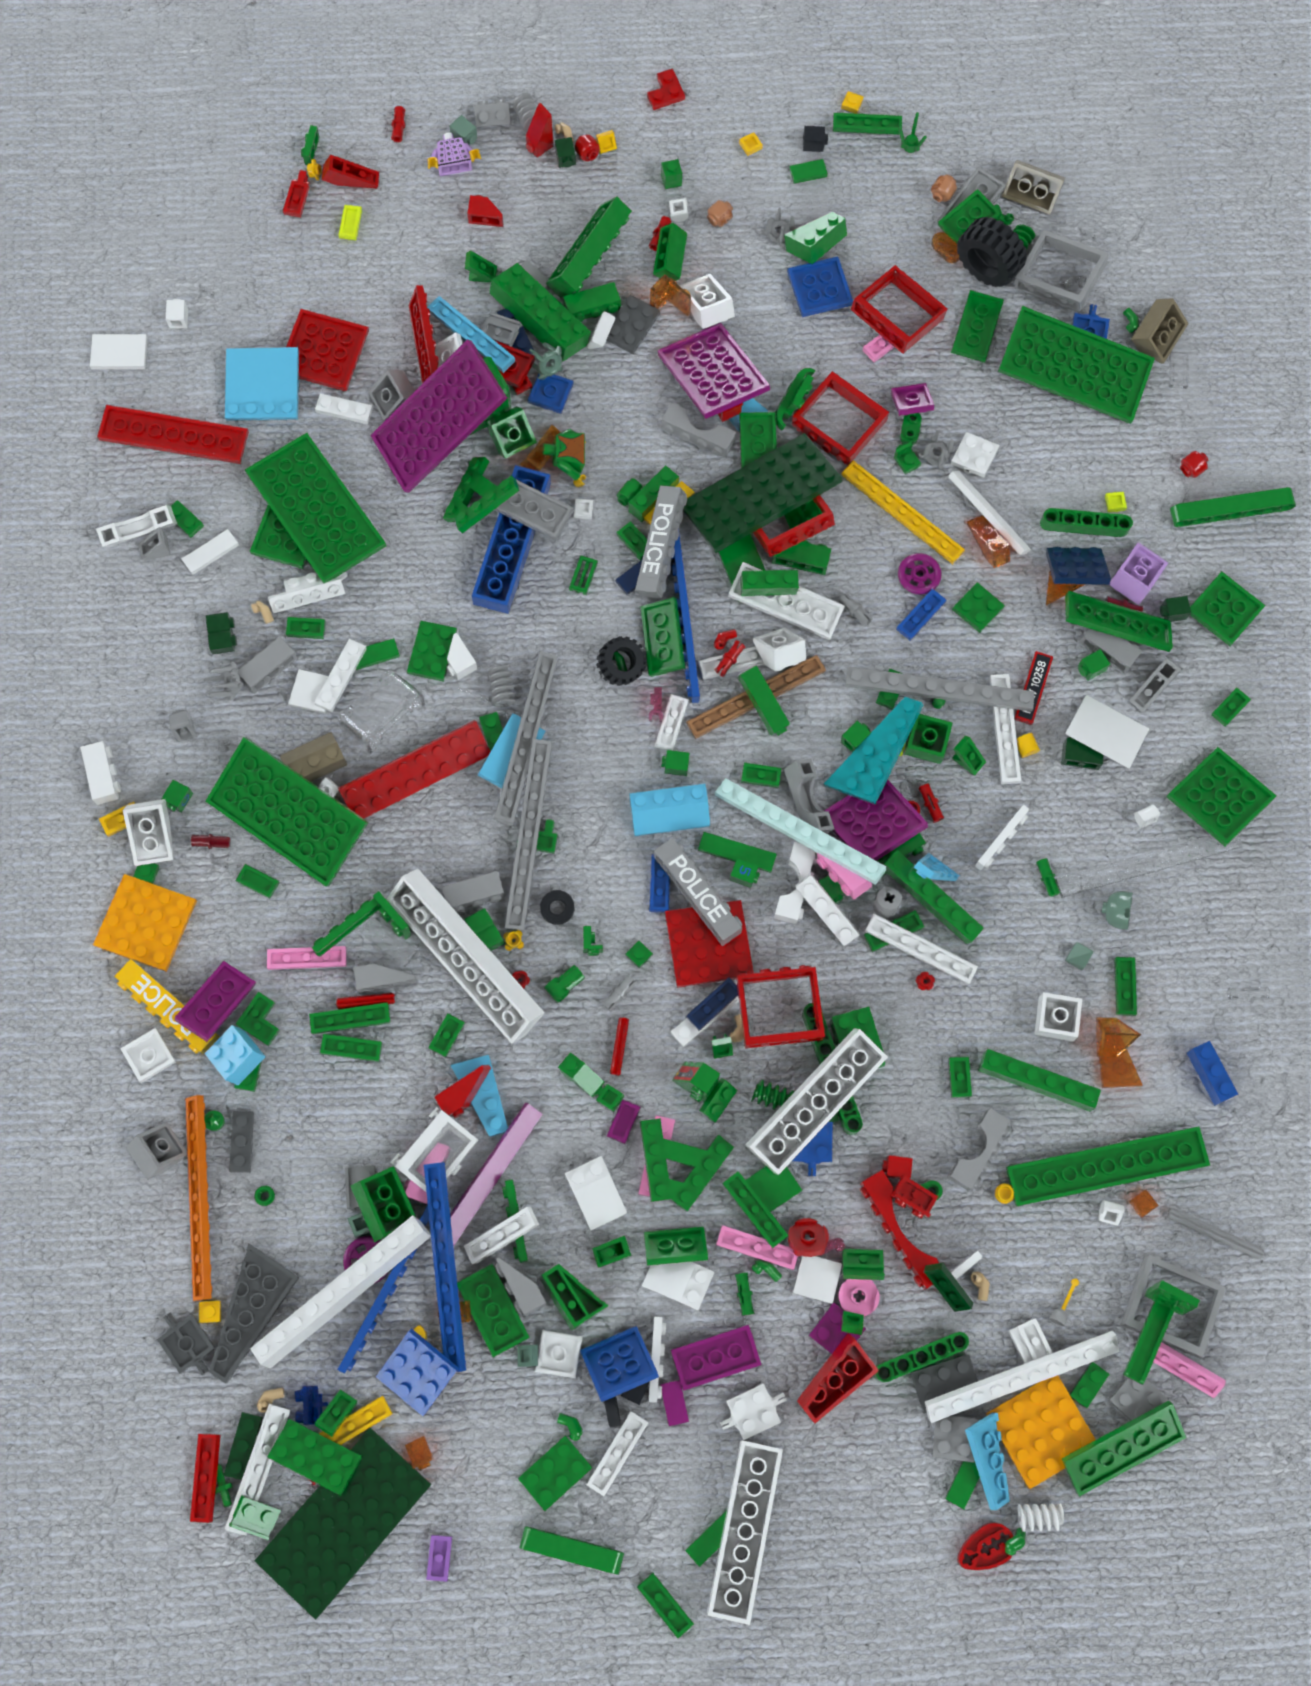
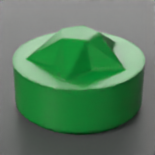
M210 1111L204 1117L206 1128L210 1131H219L225 1124V1118L219 1111Z

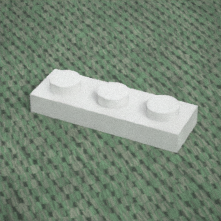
M324 394L319 395L315 407L316 413L363 424L369 423L373 410L372 405Z

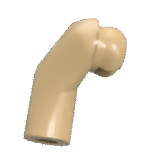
M563 122L556 124L555 132L557 134L562 133L564 138L572 137L574 143L571 128Z
M256 601L257 603L251 605L254 613L261 612L265 624L274 621L267 605L261 601Z
M741 1014L734 1016L737 1027L729 1035L733 1043L743 1040Z
M973 1272L970 1279L979 1289L977 1300L988 1301L989 1281L981 1272Z
M284 1388L264 1391L257 1402L258 1411L265 1413L268 1405L272 1404L275 1399L285 1398Z

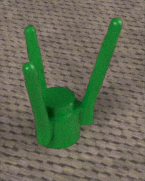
M918 112L915 114L912 132L905 139L902 127H899L901 148H904L908 153L919 151L920 146L927 138V136H924L918 141L915 135L919 117Z

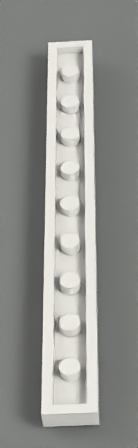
M1113 1331L927 1400L925 1401L928 1419L933 1423L1119 1352L1117 1336Z

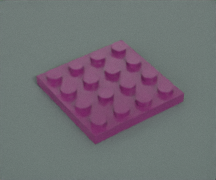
M888 779L876 804L848 795L824 810L829 811L834 826L832 831L844 844L875 861L928 828V823Z

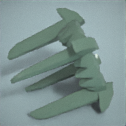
M542 343L549 350L548 353L545 352L543 357L530 349L531 353L540 361L538 365L535 363L532 365L540 374L538 379L544 380L548 376L555 375L558 371L562 372V349L560 346H557L555 349L548 343ZM547 362L551 364L550 367H546Z

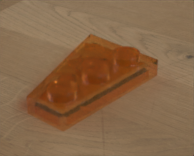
M1118 1028L1097 1029L1102 1088L1142 1087L1143 1084Z

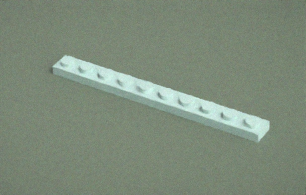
M726 778L715 791V796L875 885L886 871V866Z

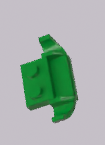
M812 368L800 370L787 388L775 410L776 426L781 431L786 426L783 419H789L792 413L797 408L800 409L804 404L805 400L803 397L805 394L808 395L813 387L811 385L814 378L812 375L816 370Z

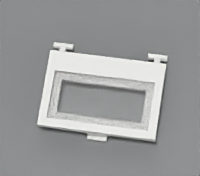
M438 1107L429 1115L430 1118L435 1116V1119L401 1160L399 1159L401 1155L398 1153L390 1162L393 1165L397 1162L395 1167L425 1192V1164L445 1162L447 1180L451 1174L455 1176L461 1169V1161L479 1141L441 1110L440 1113H437Z

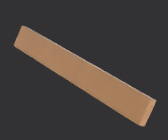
M816 654L766 680L776 698L824 673L826 669ZM745 691L690 719L686 724L694 738L697 739L755 709Z

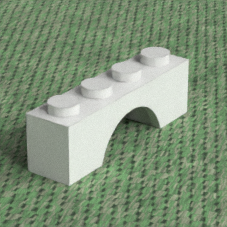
M165 505L150 510L141 516L97 528L96 531L102 547L108 548L150 534L159 527L164 529L176 525L177 522L171 506Z
M794 842L788 865L795 870L799 882H801L810 874L814 875V872H811L812 865L816 866L817 854L805 845ZM797 888L792 893L779 897L774 919L796 924L798 919L802 920L804 908H801L802 902L807 900Z

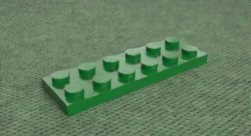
M1069 590L1066 593V622L1170 652L1173 648L1171 621Z
M1168 1400L1062 1458L1074 1490L1080 1497L1187 1437L1173 1403Z

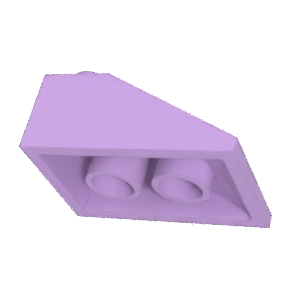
M1138 542L1111 579L1110 586L1125 595L1130 601L1139 605L1151 590L1168 562Z

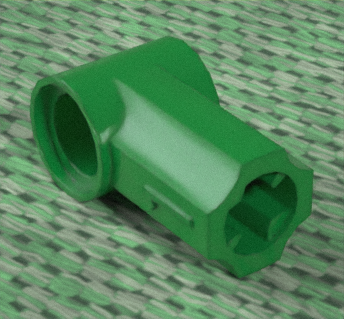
M573 965L559 978L555 977L544 989L556 1003H559L568 996L570 990L585 979V976L578 967Z

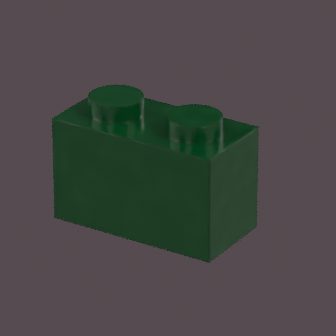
M1069 737L1063 743L1061 765L1099 770L1103 765L1104 755Z

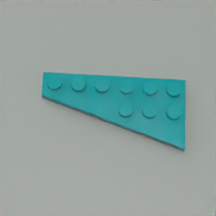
M904 697L824 783L825 787L876 804L920 714L923 703Z

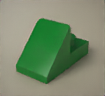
M473 251L466 253L465 269L469 271V281L491 282L496 277L497 265Z
M964 736L953 749L955 754L952 759L972 775H976L986 763L978 748L968 736Z
M625 1236L592 1248L598 1268L628 1259L631 1256Z

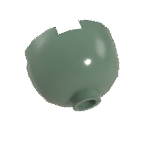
M1114 892L1109 896L1107 902H1103L1102 913L1105 914L1106 921L1112 927L1128 930L1133 897L1132 892Z

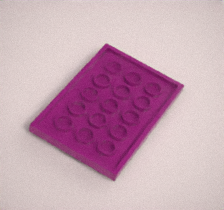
M721 322L657 350L660 359L705 419L770 391V384Z

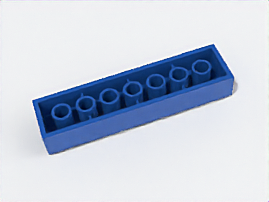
M515 465L512 476L516 480L548 495L551 486L550 474ZM499 513L472 593L473 605L509 614L536 532L535 530Z

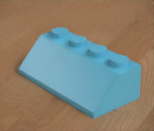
M705 784L629 794L635 836L710 826Z

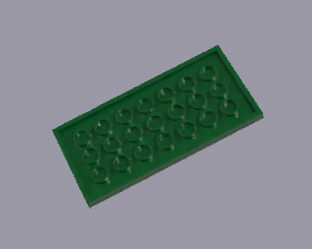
M803 433L687 498L683 511L714 552L717 553L843 481L840 474L808 436Z
M369 1428L351 1449V1451L361 1455L362 1459L342 1496L319 1486L254 1560L315 1620L432 1485L372 1428Z

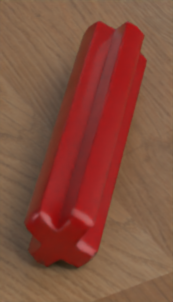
M394 993L344 997L338 998L336 1003L338 1009L381 1003L394 1004L395 995Z
M620 1017L618 1020L610 1074L616 1076L621 1074L629 1019Z

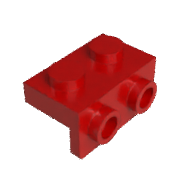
M902 1175L891 1194V1197L895 1199V1204L902 1208L909 1207L912 1209L911 1213L920 1219L931 1216L930 1211L938 1198L937 1195L905 1175Z

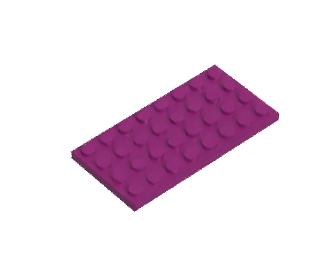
M467 339L370 436L403 491L409 493L507 399V396L472 340Z

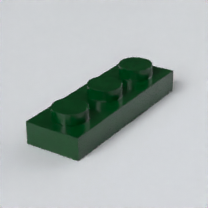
M944 1263L925 1266L924 1273L954 1312L972 1309L973 1301Z
M246 1412L241 1413L224 1476L242 1480L263 1417Z

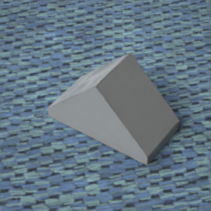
M160 527L139 543L141 559L144 561L171 555L168 538Z

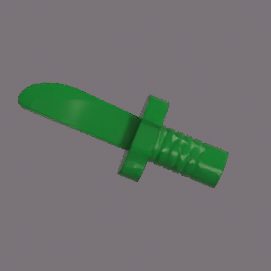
M218 1463L217 1482L219 1487L216 1488L215 1494L220 1493L223 1506L226 1508L232 1505L228 1490L233 1488L232 1483L226 1484L223 1469Z

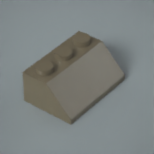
M1016 160L1002 197L1050 215L1065 177Z
M1173 298L1156 299L1131 340L1139 352L1154 357L1155 361L1164 364L1189 323Z
M332 732L280 755L284 764L310 782L347 765Z

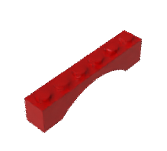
M881 1170L860 1183L861 1188L859 1189L865 1199L869 1198L872 1203L870 1208L876 1217L879 1215L883 1222L881 1226L885 1233H890L892 1236V1244L896 1251H901L904 1258L902 1260L908 1270L912 1269L915 1274L913 1277L919 1288L923 1287L925 1290L933 1285L924 1273L925 1266L937 1264L939 1261L937 1258L917 1249L900 1230L893 1211L891 1197L893 1186L884 1171Z

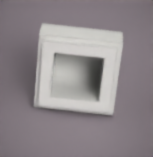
M687 198L670 200L671 219L675 222L687 220L689 217Z
M1150 805L1135 812L1134 816L1141 829L1157 822L1160 812L1155 805Z
M1103 1200L1098 1220L1118 1226L1124 1213V1205Z

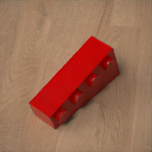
M847 1333L798 1398L797 1402L814 1424H816L879 1370L856 1339Z

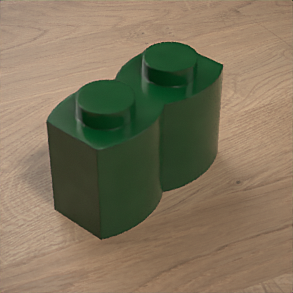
M228 612L206 615L208 642L212 655L235 651L237 637L236 634H233L232 628H235L234 617H231Z

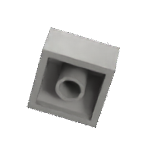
M387 369L368 394L383 421H385L415 391L403 370Z
M167 1122L136 1135L126 1147L147 1180L164 1173L188 1156L187 1151Z

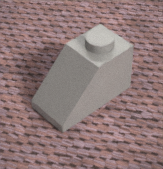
M179 710L174 712L173 715H169L170 729L178 742L197 737L192 716L188 710Z

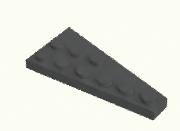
M248 1243L246 1249L247 1252L242 1262L241 1272L233 1291L227 1317L209 1369V1373L225 1384L231 1379L250 1351V1348L259 1338L299 1279L297 1275L250 1243Z

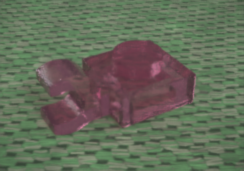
M654 687V694H650V705H654V709L649 712V722H652L653 715L659 716V722L663 720L662 687Z

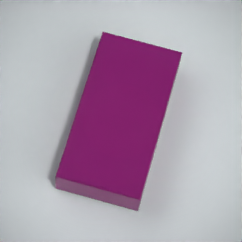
M622 1099L607 1137L625 1144L641 1107Z
M680 1380L660 1384L662 1386V1396L668 1425L673 1426L689 1422Z

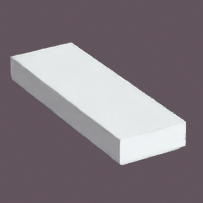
M227 529L183 557L182 561L191 574L194 575L239 546V544Z
M673 694L670 695L655 743L656 748L674 750L689 699Z

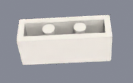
M101 741L80 747L92 800L97 805L120 799L118 793L121 792L119 782L115 781L114 775H117L115 765L111 764L110 758L113 757L110 746L107 747Z

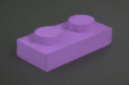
M431 1535L426 1580L448 1582L453 1536Z

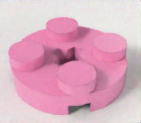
M847 1279L840 1286L838 1300L840 1307L844 1311L867 1316L879 1304V1291L872 1280ZM858 1291H862L861 1295L864 1296V1300L862 1299L860 1302H856V1298L853 1297V1294H857Z

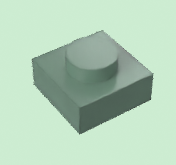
M538 1345L518 1346V1367L538 1366Z

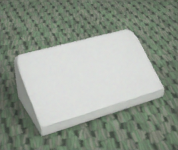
M605 311L602 313L588 342V349L604 346L615 321V316Z

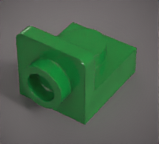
M911 442L899 445L894 455L895 461L905 475L921 466L920 460L912 450L913 444Z
M583 926V953H587L588 956H598L599 953H603V945H591V943H595V932H591V926Z

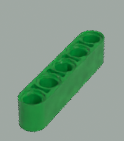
M1057 508L1046 509L1040 520V526L1046 531L1110 537H1125L1133 525V520L1128 515ZM1064 519L1070 520L1071 523H1067Z
M963 1332L952 1333L876 1366L878 1370L881 1367H885L888 1370L887 1378H880L878 1372L873 1376L878 1382H889L965 1350L969 1345V1338ZM956 1336H960L963 1339V1345L960 1348L954 1344ZM938 1343L944 1346L945 1350L942 1355H938L935 1352V1346ZM919 1351H922L926 1356V1360L923 1363H919L916 1359V1354ZM900 1359L905 1360L907 1363V1368L904 1371L899 1370L897 1367Z
M528 1526L524 1527L519 1546L520 1549L616 1575L620 1573L624 1552Z

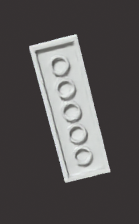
M742 563L728 597L827 640L831 639L845 607L844 605L800 586L797 595L741 596L740 577L742 571H763L747 563Z

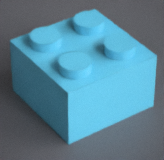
M231 1025L204 1053L223 1078L236 1085H239L266 1057L249 1035L234 1025Z

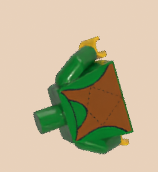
M567 429L555 436L553 444L544 443L542 453L543 455H552L553 466L558 467L570 476L576 487H581L585 485L582 481L586 479V475H580L585 466V433H578L572 429Z

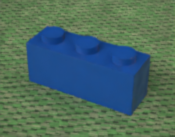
M1210 1041L1186 1052L1214 1106L1238 1095Z

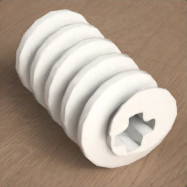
M1061 1503L1057 1504L1056 1507L1054 1504H1049L1048 1508L1045 1504H1041L1040 1507L1037 1504H1032L1031 1508L1029 1504H1024L1022 1509L1021 1505L1018 1504L1019 1525L1023 1532H1025L1027 1525H1029L1031 1531H1034L1035 1525L1038 1526L1039 1531H1042L1043 1525H1046L1047 1531H1051L1052 1525H1054L1056 1531H1059L1060 1525L1064 1524L1063 1507Z

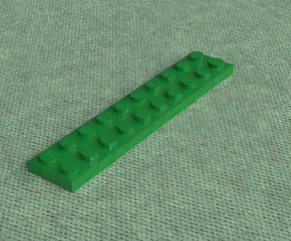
M1200 1126L1012 1165L1006 1167V1171L1014 1191L1015 1206L1018 1207L1208 1167L1210 1162Z

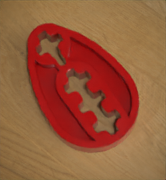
M991 1522L984 1524L975 1530L962 1545L957 1556L958 1564L964 1569L987 1570L1006 1563L1012 1556L1005 1552V1543H998V1549L994 1547L989 1548V1554L981 1553L980 1550L983 1548V1543L990 1545L992 1538L999 1540L1001 1533L1008 1535L1006 1541L1014 1537L1012 1532L1006 1526L999 1523ZM965 1553L969 1556L976 1553L977 1555L970 1559V1565L962 1562L965 1559Z

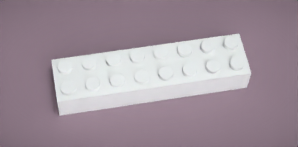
M854 1028L745 1145L773 1173L779 1175L888 1056L860 1029Z
M740 1440L707 1609L708 1616L750 1625L783 1449Z

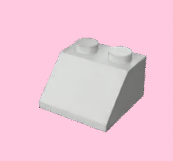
M786 628L753 638V642L764 664L774 671H781L785 667L797 665L799 662L806 660L805 639Z

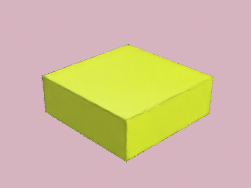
M1124 491L1105 494L1108 512L1126 511L1127 505Z

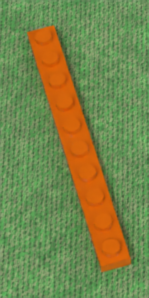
M195 1095L185 1098L193 1301L212 1299V1268L210 1264L211 1246L209 1243L210 1224L208 1221L204 1095Z

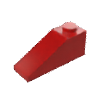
M541 103L536 108L526 134V148L537 158L553 147L552 114Z
M330 154L323 164L321 180L337 186L377 189L380 172Z
M490 1065L480 1066L436 1095L435 1099L441 1110L454 1118L464 1114V1109L470 1106L491 1070Z

